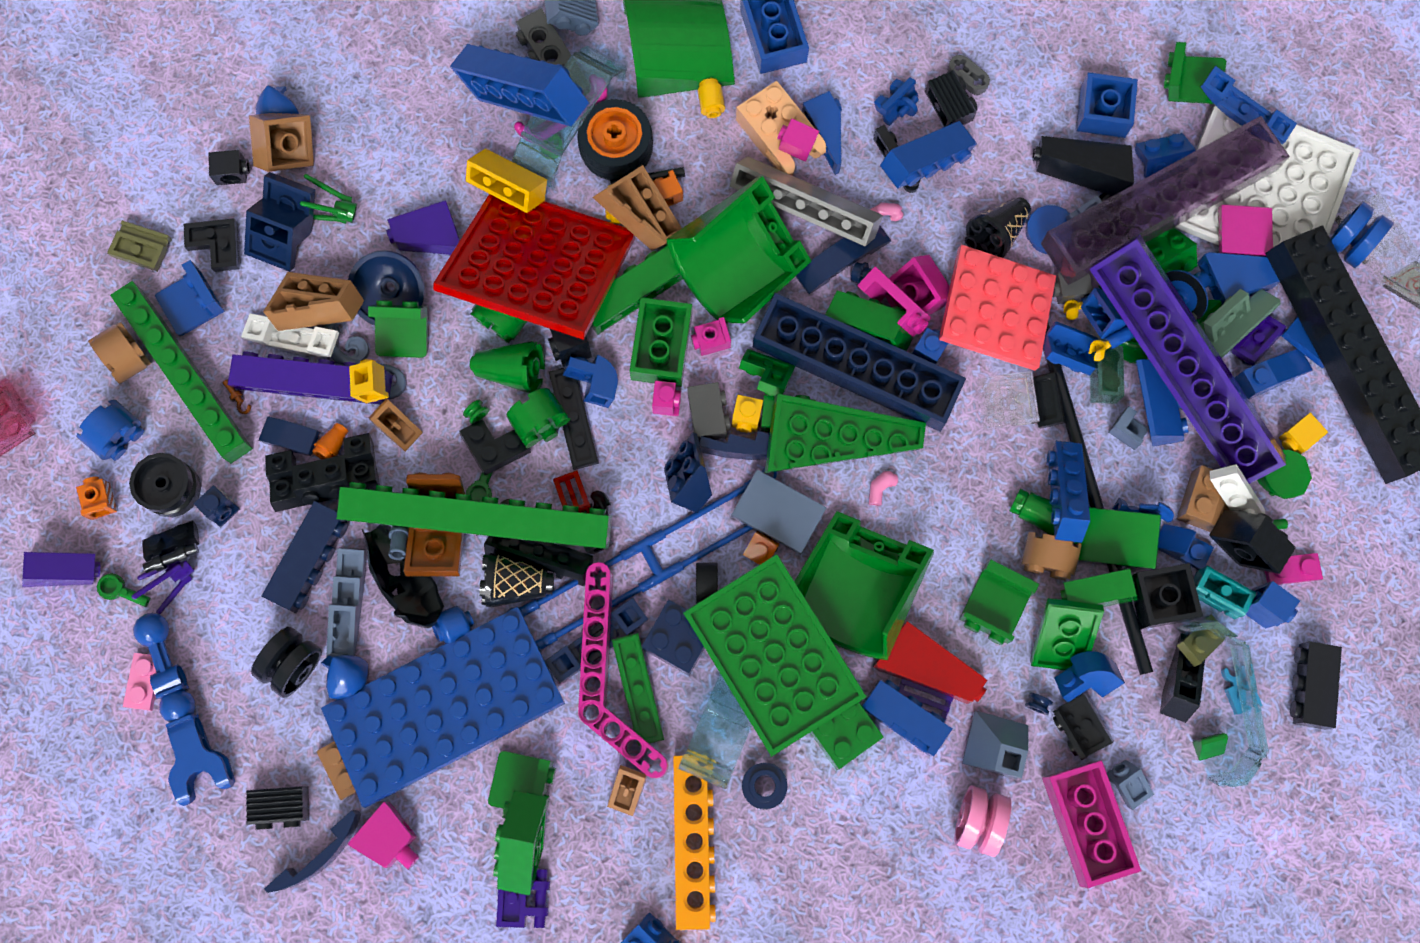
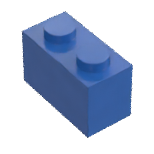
M1274 581L1252 589V591L1256 592V596L1246 615L1265 629L1289 623L1296 616L1298 610L1295 608L1300 600Z

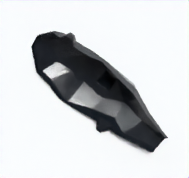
M379 525L371 532L365 533L362 529L367 548L370 573L385 599L395 609L394 615L402 618L409 625L422 628L434 626L444 608L436 582L431 576H405V558L394 560L389 557L391 539L389 538V532L382 525ZM400 563V575H391L388 571V564ZM397 588L398 595L394 596L392 593Z

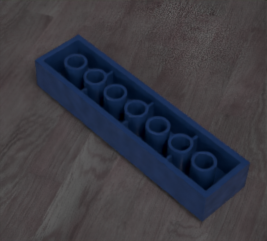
M777 293L774 294L753 338V348L910 419L925 422L926 426L939 432L946 425L966 380L961 375Z

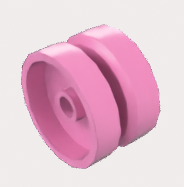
M970 786L963 798L955 827L954 844L971 849L977 843L979 853L996 857L1007 833L1011 815V798L994 793L988 800L985 789Z

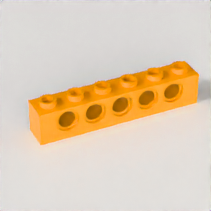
M707 755L673 756L676 930L710 929V922H716L715 904L710 905L709 893H715V875H709V864H714V846H708V835H714V819L708 818V806H713V789H707V778H713L712 761H707ZM697 776L702 783L700 790L689 792L685 786L687 778ZM691 804H697L702 809V816L696 821H691L686 816V809ZM698 833L701 835L703 843L700 848L691 849L688 847L686 838L689 834ZM691 862H698L702 865L703 873L700 877L692 878L688 875L687 866ZM692 891H698L704 897L703 903L698 907H692L687 901V897Z

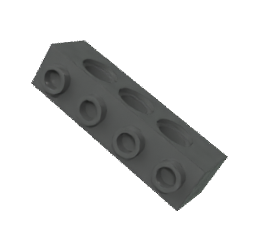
M540 8L516 21L518 32L515 33L521 46L526 45L529 49L527 52L528 56L533 60H544L546 62L550 59H556L554 62L547 63L563 65L570 72L569 76L573 82L583 89V95L587 96L591 91L590 84L553 25L547 24L546 14L543 9ZM538 40H544L541 43H536Z

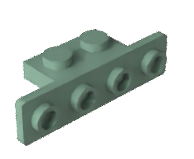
M1240 289L1233 296L1228 297L1217 311L1211 313L1204 321L1205 333L1220 357L1223 358L1281 304L1280 299L1262 289L1249 299V293Z

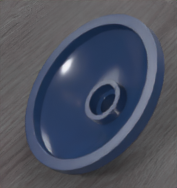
M382 250L365 255L356 262L348 277V280H351L364 299L357 314L374 326L375 317H368V306L376 304V300H391L393 305H402L403 301H417L418 306H422L425 299V284L419 269L411 260L397 252ZM388 282L394 285V291H390L387 288Z

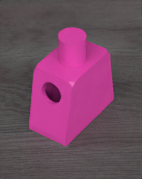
M383 802L348 842L350 847L385 868L391 867L398 860L409 870L420 857L409 847L417 837L390 802Z

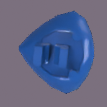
M269 85L266 86L256 104V115L266 113L299 114V111L290 98L284 95V92L287 91L286 86H277L276 88Z
M329 655L321 662L323 666L328 668L326 688L329 698L341 700L359 692L367 682L369 666L368 662L361 657L352 655L332 657Z

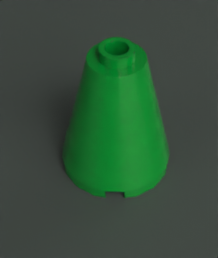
M534 341L480 350L471 357L470 369L476 377L531 393L540 389L543 383V378L538 379L540 369L545 370V355L542 345Z

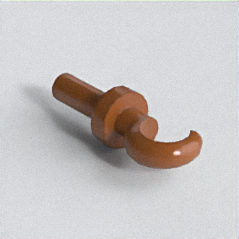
M228 379L224 380L222 383L231 394L229 398L231 401L236 400L238 412L248 414L251 410V405H247L246 411L241 409V405L244 402L241 398L243 393L229 386Z

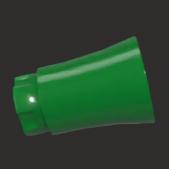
M1020 488L1009 511L1019 515L1018 518L1029 522L1045 533L1054 535V525L1051 523L1052 504H1050L1049 499L1033 492L1029 494V492Z

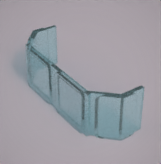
M585 46L579 52H574L564 66L570 72L569 76L573 82L583 89V95L589 102L587 107L572 127L531 116L521 133L520 141L512 159V162L547 179V186L554 190L556 188L554 178L564 151L613 77H617L622 81L626 80L627 68L625 65L590 46Z
M1205 619L1179 626L1180 630L1188 632L1209 629L1230 644L1249 747L1231 772L1207 775V779L1218 786L1237 787L1248 785L1261 767L1262 763L1260 761L1267 757L1269 751L1260 705L1257 704L1255 694L1257 693V684L1249 645L1246 644V641L1236 639L1235 637L1238 636L1218 621Z
M721 674L717 679L685 755L683 754L678 769L726 789L752 724Z

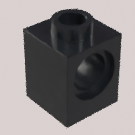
M239 150L209 152V176L216 185L247 183L246 174H250V164L248 159H245Z

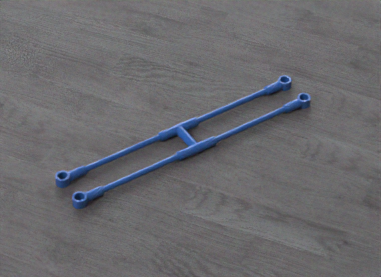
M775 471V472H773V474H774L773 478H774V479H776V477H777V472ZM751 480L745 482L740 488L705 506L698 513L695 512L664 530H658L632 546L627 547L625 550L620 551L619 555L604 562L609 568L624 559L625 561L641 552L654 574L650 578L638 583L637 587L612 600V608L641 591L644 593L683 571L684 567L752 530L753 528L746 525L682 562L678 561L665 569L661 567L651 549V546L665 539L666 535L744 493ZM574 579L554 590L553 595L547 594L546 597L538 600L534 599L519 607L525 617L539 609L542 604L577 586L578 580ZM583 617L555 633L552 631L536 640L539 650L553 644L555 641H558L557 638L583 624Z

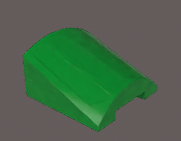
M623 0L624 14L627 15L638 98L698 90L699 83L710 78L717 79L721 86L735 85L730 38L722 0Z
M758 176L666 239L673 261L693 295L716 320L724 317L726 323H746L774 297L775 293L784 288L811 262L801 241L792 239L771 201L775 196L763 176Z
M836 511L794 582L834 645L867 657L888 660L934 555V549L911 540L906 545L861 527L860 520Z

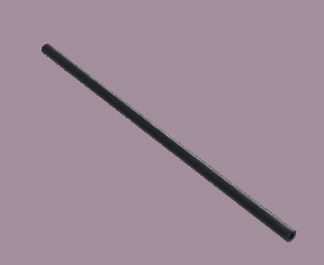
M1048 322V324H1047L1046 332H1047V331L1049 330V328H1050L1049 322ZM1046 359L1049 372H1056L1058 376L1066 420L1065 425L1070 442L1081 443L1083 447L1089 506L1104 508L1061 364H1053ZM1107 563L1109 573L1123 570L1122 565ZM1133 602L1119 604L1139 674L1153 672Z

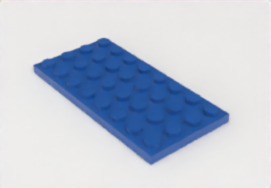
M516 607L469 631L460 639L450 644L446 643L364 685L356 694L341 700H335L321 707V710L361 806L367 808L564 705L565 702L519 607Z

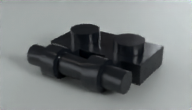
M192 520L177 525L172 529L151 535L142 540L143 558L146 561L142 564L146 573L154 570L159 572L166 569L169 564L177 561H187L190 559V556L199 553L197 546L199 545V534L195 522Z

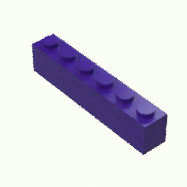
M243 351L242 355L232 354L228 385L237 390L364 403L351 397L349 366L356 365L357 363L344 362V365L341 366L334 365L333 361L319 359L318 363L309 362V359L303 357H293V360H284L283 356L268 354L267 358L258 357L259 354ZM384 367L385 391L388 392L390 398L393 375L386 371ZM385 399L374 401L367 404L381 405Z

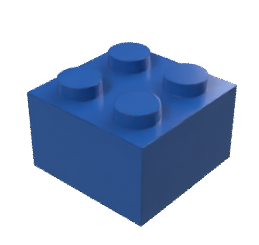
M1088 72L1080 87L1076 131L1126 138L1134 125L1138 79Z

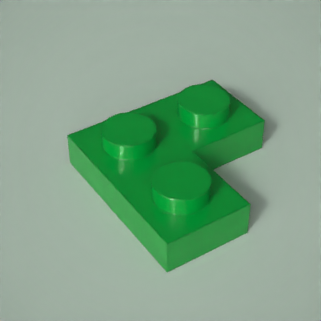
M747 348L741 359L739 369L753 376H761L757 390L763 391L768 396L775 397L776 394H784L795 366Z

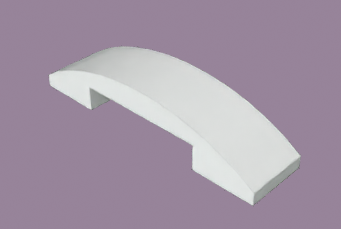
M250 313L241 337L291 353L315 357H331L339 332L316 326L314 329L304 327L278 331L268 317Z

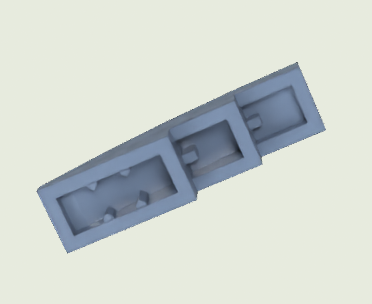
M342 547L337 549L336 575L333 576L332 603L329 604L326 657L329 655L332 657L339 655L355 656L364 592L367 549Z

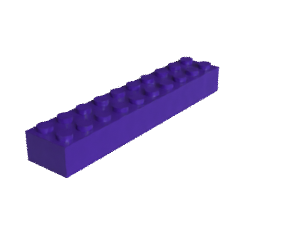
M1140 234L1093 263L1090 267L1093 276L1220 467L1224 468L1237 464L1250 484L1285 466L1286 455Z

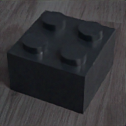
M1224 510L1209 534L1239 566L1277 574L1281 573L1296 548L1288 540V535L1273 524V519L1263 513H1258L1257 515L1243 510Z
M1190 563L1137 572L1132 575L1137 594V600L1133 602L1141 630L1192 621L1203 616Z

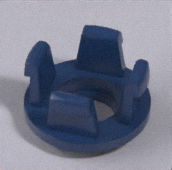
M771 763L756 764L749 768L743 777V795L749 804L758 809H771L778 806L787 794L788 784L786 776L780 768ZM760 776H769L774 780L775 790L771 795L761 796L756 792L755 782Z

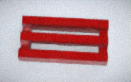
M578 470L553 479L562 507L567 505L560 483L565 482L573 506H578L579 512L587 511L589 513L591 506ZM575 478L584 504H578L570 479Z

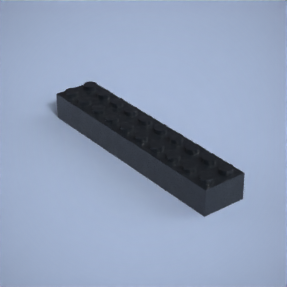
M1319 226L1287 239L1267 251L1265 254L1385 484L1420 471V407L1324 226Z

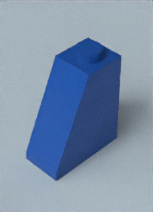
M1209 252L1204 254L1197 262L1200 270L1207 273L1210 277L1208 288L1213 299L1221 300L1222 305L1228 297L1233 296L1240 289L1249 293L1250 297L1261 289L1267 291L1280 283L1267 257Z

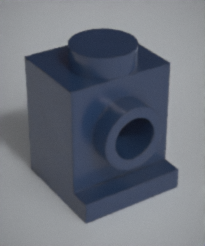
M214 485L193 503L207 519L216 523L220 528L240 510L225 492Z

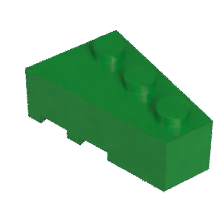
M837 290L825 314L905 351L908 350L913 340V336L897 324L906 313L904 309L897 306L892 308L885 306L875 299L866 300L850 291L844 293Z

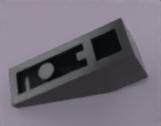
M1181 633L1178 639V643L1181 642L1187 635ZM1177 646L1163 688L1160 713L1186 723L1200 707L1205 660L1194 667Z

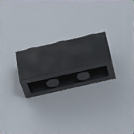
M1309 641L1299 644V647L1296 648L1294 661L1298 663L1297 674L1292 679L1295 701H1292L1290 705V716L1293 717V724L1324 730L1336 728L1342 647Z

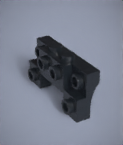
M370 433L343 438L344 455L296 465V458L292 450L265 455L266 477L270 487V504L274 511L278 512L312 505L314 501L319 503L339 499L340 487H349L350 482L365 483L366 489L376 490V485L380 484L375 461L374 444Z

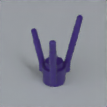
M177 561L167 565L164 574L131 596L132 599H137L169 577L174 582L180 579L179 584L157 609L156 613L161 614L182 588L193 580L190 574L194 572V569L187 561ZM158 571L145 572L139 575L137 579L143 580L158 573Z

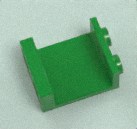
M990 559L985 564L959 620L965 622L963 626L970 631L978 633L981 630L989 635L988 639L996 644H1008L1013 641L1015 636L1012 634L1030 596L1036 593L1039 583Z

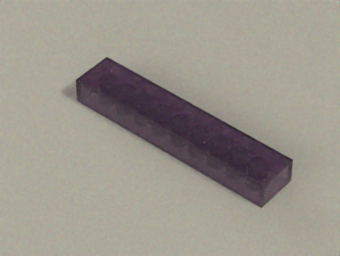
M1260 116L1049 230L1041 245L1066 283L1070 285L1092 273L1090 267L1093 263L1140 234L1145 243L1277 171L1290 156Z

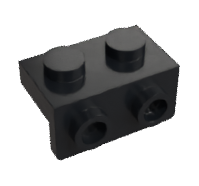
M1086 693L1057 707L1053 711L1055 725L1061 732L1064 731L1069 739L1067 741L1069 749L1074 756L1078 755L1081 760L1086 759L1089 755L1114 742Z

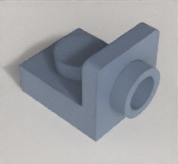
M1127 760L1116 764L1107 773L1109 781L1117 787L1126 806L1131 810H1134L1154 795L1141 769Z

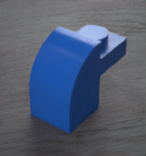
M597 355L592 363L582 357L569 358L564 367L563 376L587 382L584 402L609 408L615 399L618 384L617 373L613 365L600 355Z
M1087 651L1074 655L1070 658L1073 665L1054 677L1062 698L1067 702H1070L1089 688H1092L1103 698L1125 683L1117 664L1104 653L1097 651Z

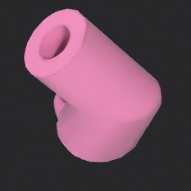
M882 202L870 209L883 216L890 215V219L895 222L901 220L904 216L901 211L902 207L897 203Z
M884 471L871 481L869 505H882L883 491L888 487H895L898 483V476L891 471Z

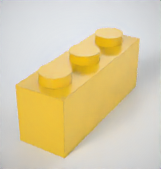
M486 148L467 160L466 182L526 213L545 201L547 179Z

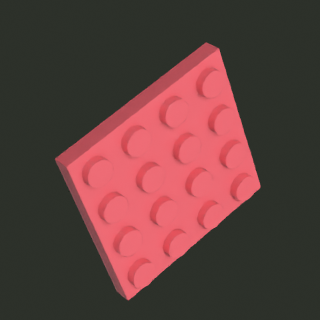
M961 245L957 250L939 340L1034 371L1040 367L1056 275Z

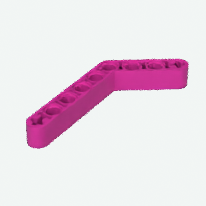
M593 563L587 569L585 583L578 705L579 718L645 775L658 779L666 775L669 770V763L666 757L606 708L613 574L604 563ZM600 570L606 575L600 581L601 588L603 590L606 589V591L598 589V581L594 578V575H598ZM603 597L605 599L603 608L599 610L593 609L591 605L593 599ZM597 623L602 624L604 628L603 633L599 637H592L590 634L591 627ZM598 650L602 653V659L598 664L592 665L588 659L591 652ZM591 678H599L601 685L596 692H589L587 689V683ZM591 705H596L599 709V715L596 719L590 721L586 717V709ZM613 722L618 723L620 726L619 735L615 738H610L606 733L607 726ZM633 740H638L642 746L641 752L636 756H631L627 750L628 744ZM648 749L652 751V753L647 755L654 761L661 760L660 767L662 770L660 772L654 771L651 773L650 769L652 766L646 760H643L642 765L638 762L645 757Z

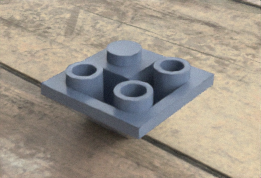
M975 710L962 764L1013 779H1021L1028 755V725Z

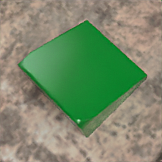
M1219 733L1194 740L1192 743L1199 761L1224 754L1228 735Z

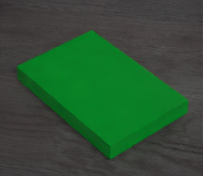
M1089 507L1090 524L1081 543L1079 560L1156 569L1161 514Z
M1048 598L1032 651L1031 666L1066 670L1073 665L1071 657L1082 652L1092 651L1104 614L1103 605Z

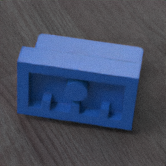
M191 260L182 264L186 274L183 275L181 280L155 294V298L170 324L180 337L225 312L201 270Z

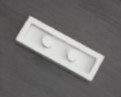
M1237 464L1210 471L1211 482L1231 511L1243 510L1250 514H1265V508Z

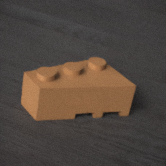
M643 165L592 197L651 251L666 244L668 237L682 229Z
M287 272L263 312L278 331L353 321L364 299L351 280Z

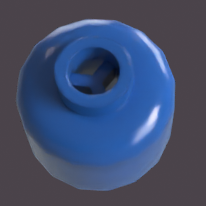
M454 606L441 612L432 629L438 642L443 641L445 644H450L471 631L470 627L474 626V622L469 611L464 612L459 606Z

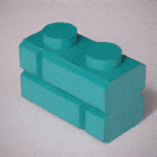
M1209 566L1199 569L1193 578L1199 600L1220 612L1224 611L1225 615L1234 620L1247 614L1256 596V592Z

